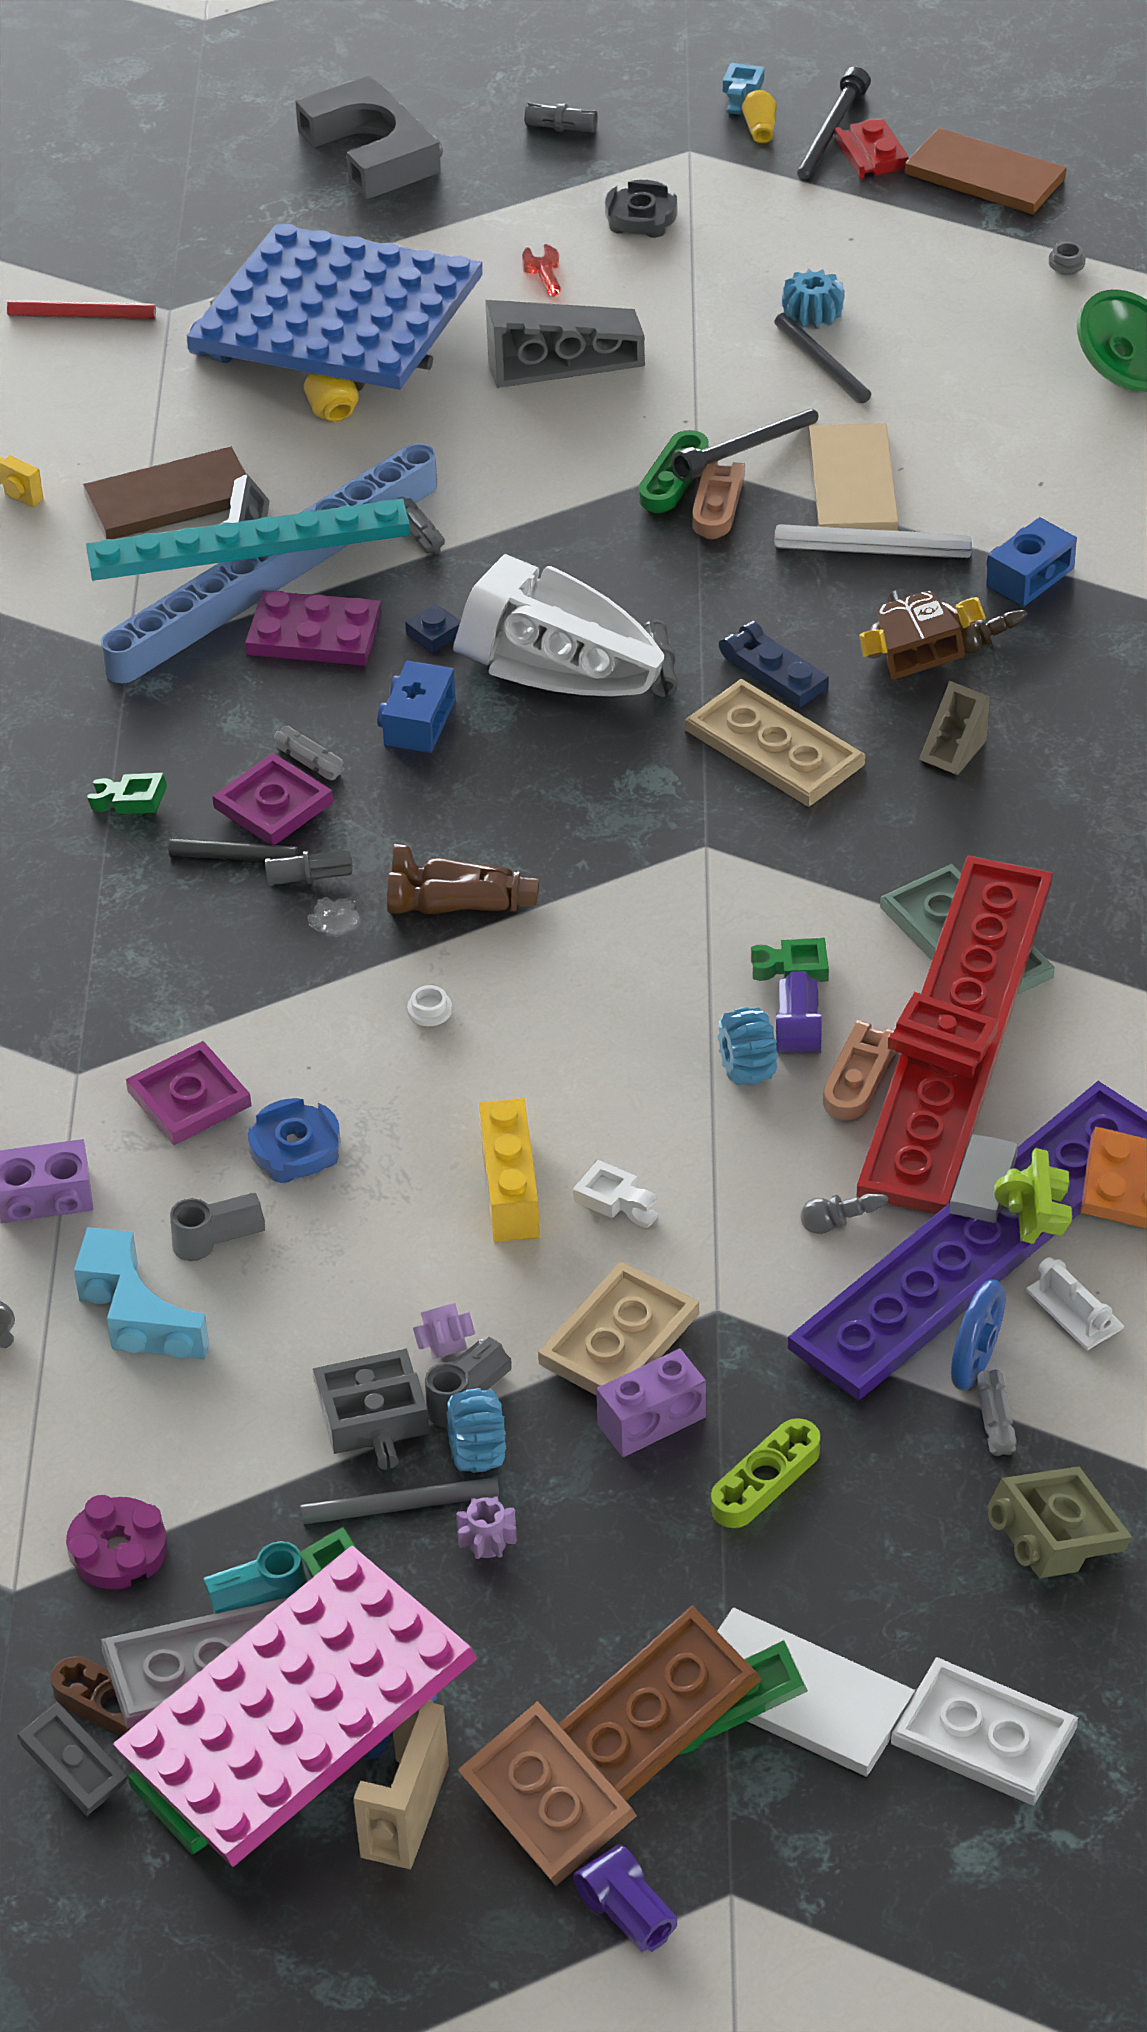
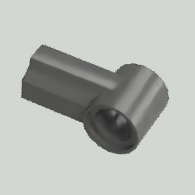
M249 1193L211 1204L201 1199H183L177 1202L170 1211L172 1249L176 1256L183 1260L195 1261L203 1259L212 1252L214 1244L265 1231V1219L256 1193Z
M490 1336L486 1340L480 1339L452 1363H440L428 1370L425 1377L426 1406L428 1419L433 1424L440 1427L448 1426L447 1403L452 1395L468 1389L480 1388L481 1390H488L511 1371V1358L506 1354L501 1343Z

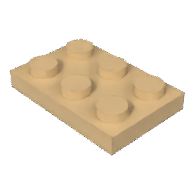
M620 1261L539 1350L538 1363L597 1396L596 1388L661 1358L699 1315V1301Z

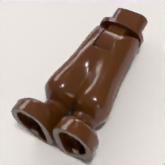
M395 844L392 872L389 873L387 912L388 914H402L415 910L424 914H438L461 909L482 911L507 910V912L517 911L518 905L537 907L539 878L520 877V870H515L513 876L512 871L505 867L469 863L442 857H432L427 860L424 867H418L414 862L410 847L406 844Z

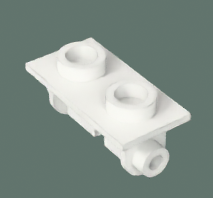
M1049 1257L1042 1261L1038 1268V1271L1041 1273L1040 1280L1028 1286L1026 1292L1086 1350L1091 1349L1124 1329V1325L1112 1314V1308L1107 1304H1101L1066 1270V1264L1062 1260H1054L1052 1257Z

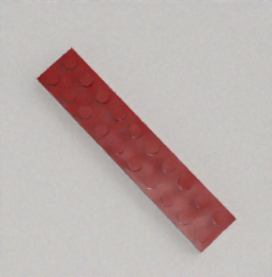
M967 855L921 994L998 1020V1032L981 1063L977 1064L972 1078L900 1054L857 1183L856 1197L861 1198L865 1194H882L888 1197L887 1204L937 1214L950 1203L1050 892L1053 872Z

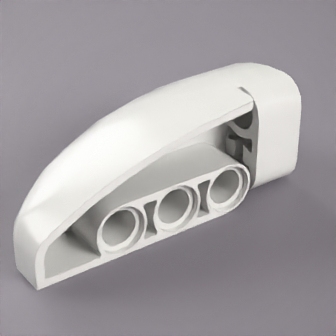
M504 554L475 584L470 592L455 638L453 651L487 666L490 664L488 672L493 676L546 690L593 696L642 694L652 686L659 676L664 661V654L647 631L609 598L554 567H545L541 578L538 579V567Z

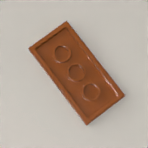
M940 127L934 131L905 163V174L1032 215L1063 182L1067 171L1065 166Z
M692 1605L558 1725L623 1799L627 1801L757 1685L761 1678Z

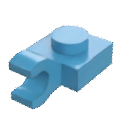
M730 63L722 85V93H727V97H730L727 113L742 114V104L746 96L753 91L760 90L765 80V67Z

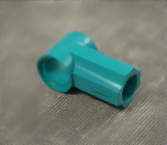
M273 1542L259 1552L257 1560L203 1578L214 1614L288 1598L308 1582L303 1560L297 1546L290 1542Z

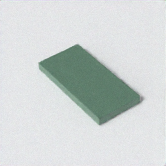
M953 864L885 894L880 899V908L931 960L933 959L961 872ZM1033 945L1017 995L1054 978L1055 967Z

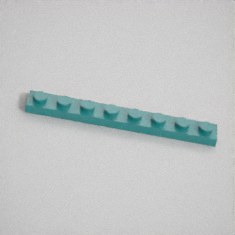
M403 499L354 506L345 505L339 508L318 511H303L297 514L276 517H262L260 519L233 523L225 522L219 525L198 528H183L170 532L147 533L140 536L113 540L105 539L99 542L86 543L91 579L96 581L410 536V526Z

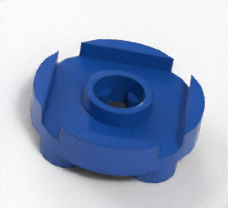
M299 1098L276 1101L260 1110L256 1115V1123L248 1131L249 1150L252 1159L262 1170L269 1172L271 1179L278 1183H287L294 1178L313 1175L324 1168L332 1167L339 1159L341 1139L338 1120L328 1107L318 1103V1108L304 1105V1099ZM295 1134L297 1138L303 1139L296 1142L287 1141V1136Z

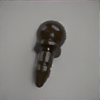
M1025 610L1008 611L1003 616L989 620L986 624L982 620H977L971 627L961 631L964 652L975 653L982 648L983 644H992L991 635L995 636L1006 631L1007 628L1015 627L1027 616V612Z

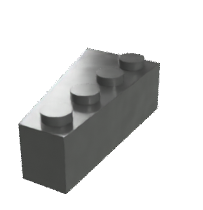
M485 300L488 362L497 388L645 366V335L635 309Z

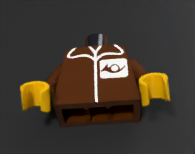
M904 589L895 590L888 596L887 604L881 605L877 609L878 622L872 624L869 631L859 635L863 657L876 659L885 653L891 680L965 657L961 631L971 627L977 620L986 619L978 597L970 598L953 606L947 602H940L933 592L925 591L910 596L909 592Z

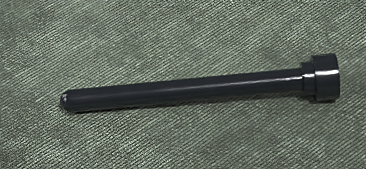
M850 67L841 78L840 88L842 93L797 170V175L800 179L806 180L811 176L832 139L835 128L840 125L853 100L863 97L868 90L871 78L864 69Z
M808 409L702 451L693 447H687L672 455V470L679 480L683 482L700 477L709 464L816 423L819 419V414L815 409Z

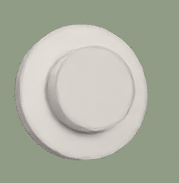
M434 985L422 986L413 992L408 1001V1015L416 1024L436 1026L442 1024L451 1016L452 1003L442 988Z

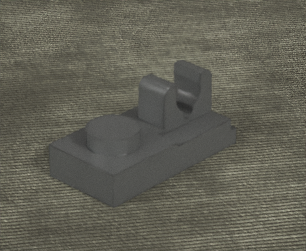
M248 474L234 481L229 519L222 523L267 517L270 500Z
M58 1702L18 1734L17 1738L21 1741L20 1745L86 1816L126 1784L127 1775Z

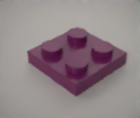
M274 753L212 795L214 809L269 845H276L333 803L331 789Z
M204 1041L126 1079L128 1093L173 1145L252 1106L251 1095Z

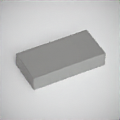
M972 1134L951 1197V1214L996 1223L1001 1205L995 1200L994 1185L999 1178L1006 1175L1008 1170L1013 1169L1017 1158L1018 1143Z

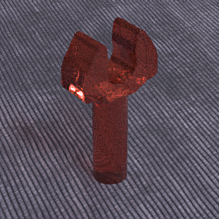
M544 244V256L535 257L532 255L530 248L526 247L522 253V269L524 273L539 274L549 296H557L561 292V287L553 272V269L559 267V253L557 249Z

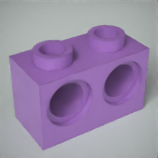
M84 1139L0 1150L1 1223L93 1211Z
M677 1349L596 1388L598 1426L622 1458L706 1418V1380L681 1349Z

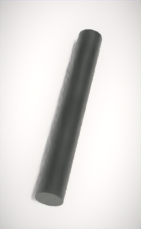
M170 839L168 847L169 856L265 862L268 858L277 859L298 856V848L296 846Z

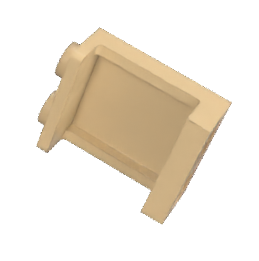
M430 1700L393 1731L396 1761L400 1765L391 1788L360 1781L353 1799L360 1858L407 1869L412 1868L449 1767L444 1706L435 1704Z

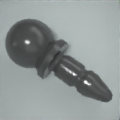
M865 1194L861 1198L854 1197L843 1202L839 1195L832 1196L830 1200L813 1198L804 1204L800 1214L801 1222L809 1232L816 1234L827 1233L835 1225L845 1227L847 1224L846 1217L851 1218L862 1215L864 1212H874L888 1202V1197L882 1194Z

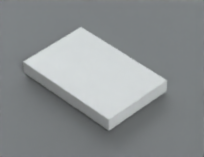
M936 1657L893 1730L891 1744L1034 1806L1077 1729L1078 1717Z

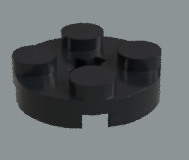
M628 181V188L618 191V186H616L605 197V216L609 221V229L614 233L646 234L648 237L657 238L663 236L666 233V227L670 226L677 218L678 199L676 194L674 193L673 196L669 194L668 186L657 181Z

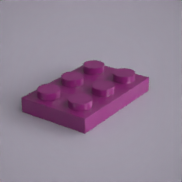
M262 590L245 642L246 655L366 666L382 613L381 601Z

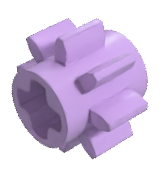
M455 1303L420 1312L424 1325L413 1327L418 1349L430 1347L433 1359L468 1349L465 1337L475 1334L470 1312L458 1315Z
M496 1496L493 1498H472L467 1512L461 1511L456 1514L458 1545L460 1548L469 1546L475 1554V1559L495 1556L500 1558L506 1543L516 1544L515 1509L507 1508L504 1510L503 1505Z

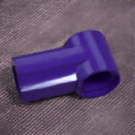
M790 972L789 976L779 980V1013H776L777 1053H821L822 1018L821 1013H818L817 980L809 977L806 972Z
M620 1844L615 1845L574 1873V1884L587 1906L598 1915L606 1912L640 1952L646 1950L653 1952L667 1942L668 1937L677 1928L676 1915L646 1884L640 1865L624 1846Z

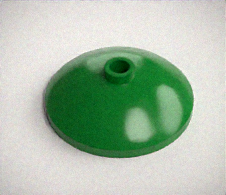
M1119 289L1104 290L1096 293L1083 305L1077 318V336L1084 355L1092 367L1111 383L1128 390L1147 392V299L1135 293Z

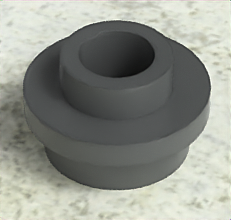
M1065 241L1054 246L1053 251L1049 254L1048 262L1050 267L1058 273L1071 275L1084 268L1086 256L1079 244Z

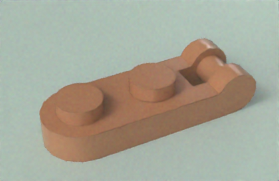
M717 461L707 465L701 476L693 507V529L697 534L707 539H717L730 531L741 487L744 484L745 463L733 462L732 466L718 465Z
M860 1020L856 1021L824 1087L823 1105L825 1111L830 1116L839 1120H853L859 1118L868 1110L892 1057H895L897 1052L888 1049V1036L894 1032L893 1029L887 1028L884 1032L872 1029L871 1023Z

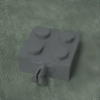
M407 1348L313 1368L314 1382L334 1454L365 1447H374L379 1468L387 1470L385 1454H387L390 1469L394 1468L399 1462L393 1442L429 1434L427 1406L417 1372L414 1373Z

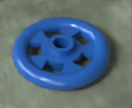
M987 1280L978 1288L962 1321L951 1363V1380L955 1388L960 1391L970 1390L977 1384V1376L986 1369L994 1350L1006 1303L1004 1285L998 1280Z

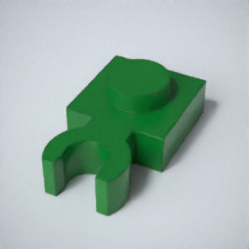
M163 773L124 774L121 782H113L111 779L102 778L94 780L93 785L97 794H88L87 799L91 810L96 812L106 811L115 807L117 814L156 813L166 791L167 783Z
M825 938L781 940V949H774L768 945H755L751 947L753 980L765 981L773 978L775 975L782 974L786 978L790 972H806L809 977L816 979L817 982L829 981Z

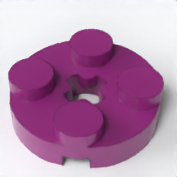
M107 1495L93 1496L86 1502L85 1509L73 1519L66 1536L69 1559L77 1568L78 1575L88 1584L103 1589L132 1586V1579L139 1578L145 1573L146 1578H149L163 1564L168 1549L166 1530L160 1510L155 1505L129 1497L110 1498ZM114 1537H125L129 1542L119 1543L116 1549L109 1548L108 1540Z

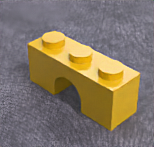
M525 1098L479 1102L481 1143L485 1173H487L493 1242L540 1238L538 1195Z

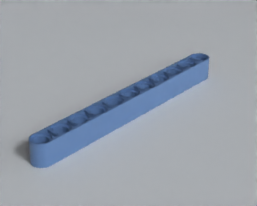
M420 443L406 446L303 511H318L339 508L345 505L354 506L382 500H396L400 497L405 499L411 498L416 503L431 494L437 487L435 450L429 445ZM348 545L216 564L103 635L101 646L106 677L115 683H129L136 680L258 603L262 590L277 591Z

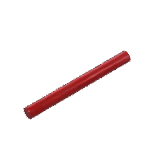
M7 301V315L155 319L156 305Z

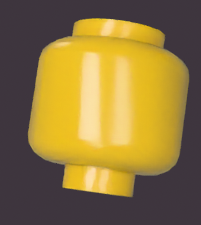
M310 373L303 385L313 413L317 417L327 419L328 421L336 422L349 417L359 400L357 388L354 381Z

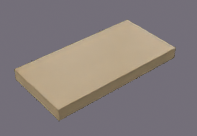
M887 423L809 426L818 527L898 531V515Z
M743 679L737 681L685 719V730L808 807L865 765V754Z

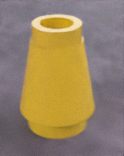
M756 90L749 93L742 104V112L752 138L757 143H767L773 138L777 110L776 100L769 92L764 90Z

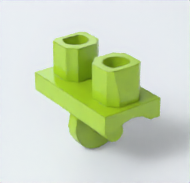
M1035 1148L1032 1152V1164L1027 1169L1022 1171L1010 1169L1005 1176L995 1182V1200L1000 1205L1009 1207L1010 1212L1019 1214L1020 1241L1034 1244L1041 1232L1063 1236L1071 1224V1206L1052 1202V1200L1061 1202L1067 1193L1069 1171L1049 1166L1048 1151Z

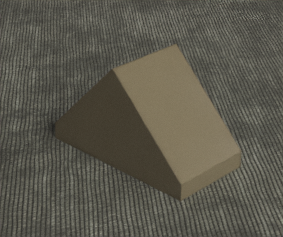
M949 681L919 760L959 775L987 741L989 696Z

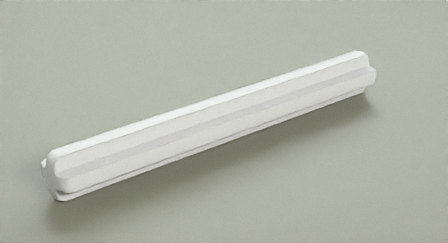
M780 524L775 529V547L968 559L972 554V536Z

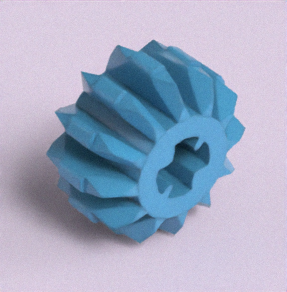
M808 268L806 273L794 272L793 278L785 280L782 295L783 313L788 315L795 323L801 322L802 327L814 325L819 328L821 323L831 325L834 319L841 317L842 310L844 309L845 290L843 289V283L837 280L836 274L826 275L824 269L812 272Z
M749 1007L734 1009V1012L724 1013L723 1018L720 1019L718 1024L720 1033L717 1037L720 1044L719 1052L722 1056V1066L726 1068L727 1077L736 1085L744 1083L747 1085L758 1084L762 1080L771 1079L777 1070L776 1059L778 1058V1053L776 1051L777 1040L773 1033L774 1027L770 1024L769 1016L760 1008L749 1009Z
M477 1388L452 1395L447 1403L448 1411L446 1414L451 1458L454 1460V1465L459 1471H471L472 1473L483 1472L502 1466L505 1460V1450L507 1449L505 1443L506 1432L501 1402L497 1394L493 1390Z

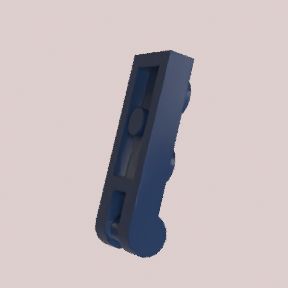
M749 621L741 626L737 635L729 634L719 641V650L728 661L799 708L829 689L828 675L765 635L760 625L755 621Z

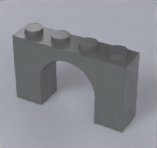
M370 75L295 101L298 131L314 147L353 134L370 133L385 137L347 152L349 183L366 200L441 172L440 157L443 155V149L439 139L436 136H432L423 127L420 120L415 119L401 102H397L388 93L387 89Z

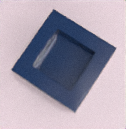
M435 603L405 622L406 634L434 653L455 640L461 621Z

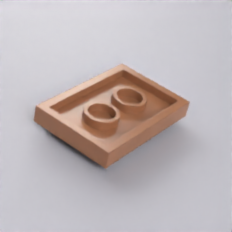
M538 1701L458 1769L463 1778L555 1886L637 1816L630 1805Z

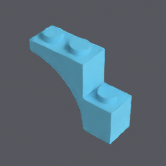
M87 1227L74 1268L79 1301L111 1304L107 1322L112 1349L124 1350L130 1353L144 1352L171 1355L177 1358L205 1359L209 1347L205 1314L171 1305L160 1299L144 1285L136 1272L138 1261L133 1232Z

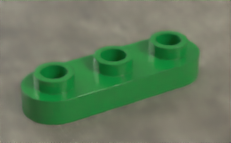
M684 430L671 437L639 484V503L644 509L653 513H664L677 505L693 479L683 482L675 476L671 466L672 455L687 447H693L701 451L709 448V440L705 434L695 430Z

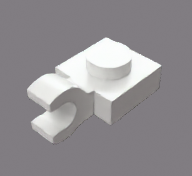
M597 1160L573 1188L574 1202L610 1218H614L622 1210L633 1223L643 1228H649L658 1218V1212L650 1209L657 1201V1196L648 1190L638 1189L637 1176L603 1161Z

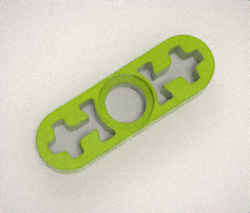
M791 1419L784 1422L718 1481L711 1491V1513L714 1520L724 1527L739 1528L747 1525L819 1458L820 1432L817 1426L805 1419ZM791 1441L795 1445L789 1450V1442ZM801 1442H807V1446L801 1444ZM760 1466H771L778 1470L779 1475L771 1480H761L755 1477L752 1472ZM742 1497V1505L735 1503L739 1498ZM725 1500L731 1502L729 1506L725 1505Z

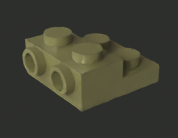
M1079 1466L1002 1478L987 1506L991 1525L997 1530L1004 1529L1014 1543V1553L1017 1561L1022 1566H1030L1038 1578L1079 1572L1086 1558L1123 1552L1132 1539L1130 1533Z

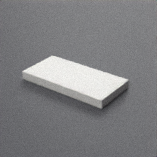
M733 1607L718 1629L721 1636L743 1659L784 1640L808 1689V1692L747 1721L867 1777L890 1741L892 1732L912 1700L915 1690Z

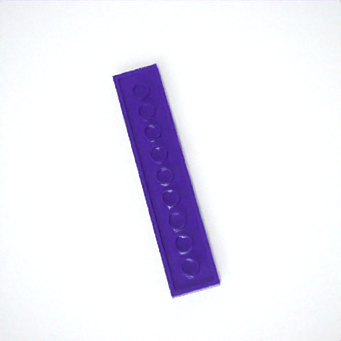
M1100 1081L1094 1083L1020 1144L1013 1169H1018L1019 1171L1027 1169L1032 1164V1152L1035 1148L1048 1151L1049 1166L1069 1171L1067 1193L1061 1202L1052 1200V1202L1071 1206L1072 1220L1081 1211L1090 1140L1095 1127L1147 1139V1112ZM949 1203L788 1336V1350L860 1401L968 1309L976 1291L985 1281L990 1279L1003 1280L1055 1235L1041 1232L1034 1244L1020 1241L1019 1214L1010 1212L1009 1207L1001 1205L996 1223L951 1214Z

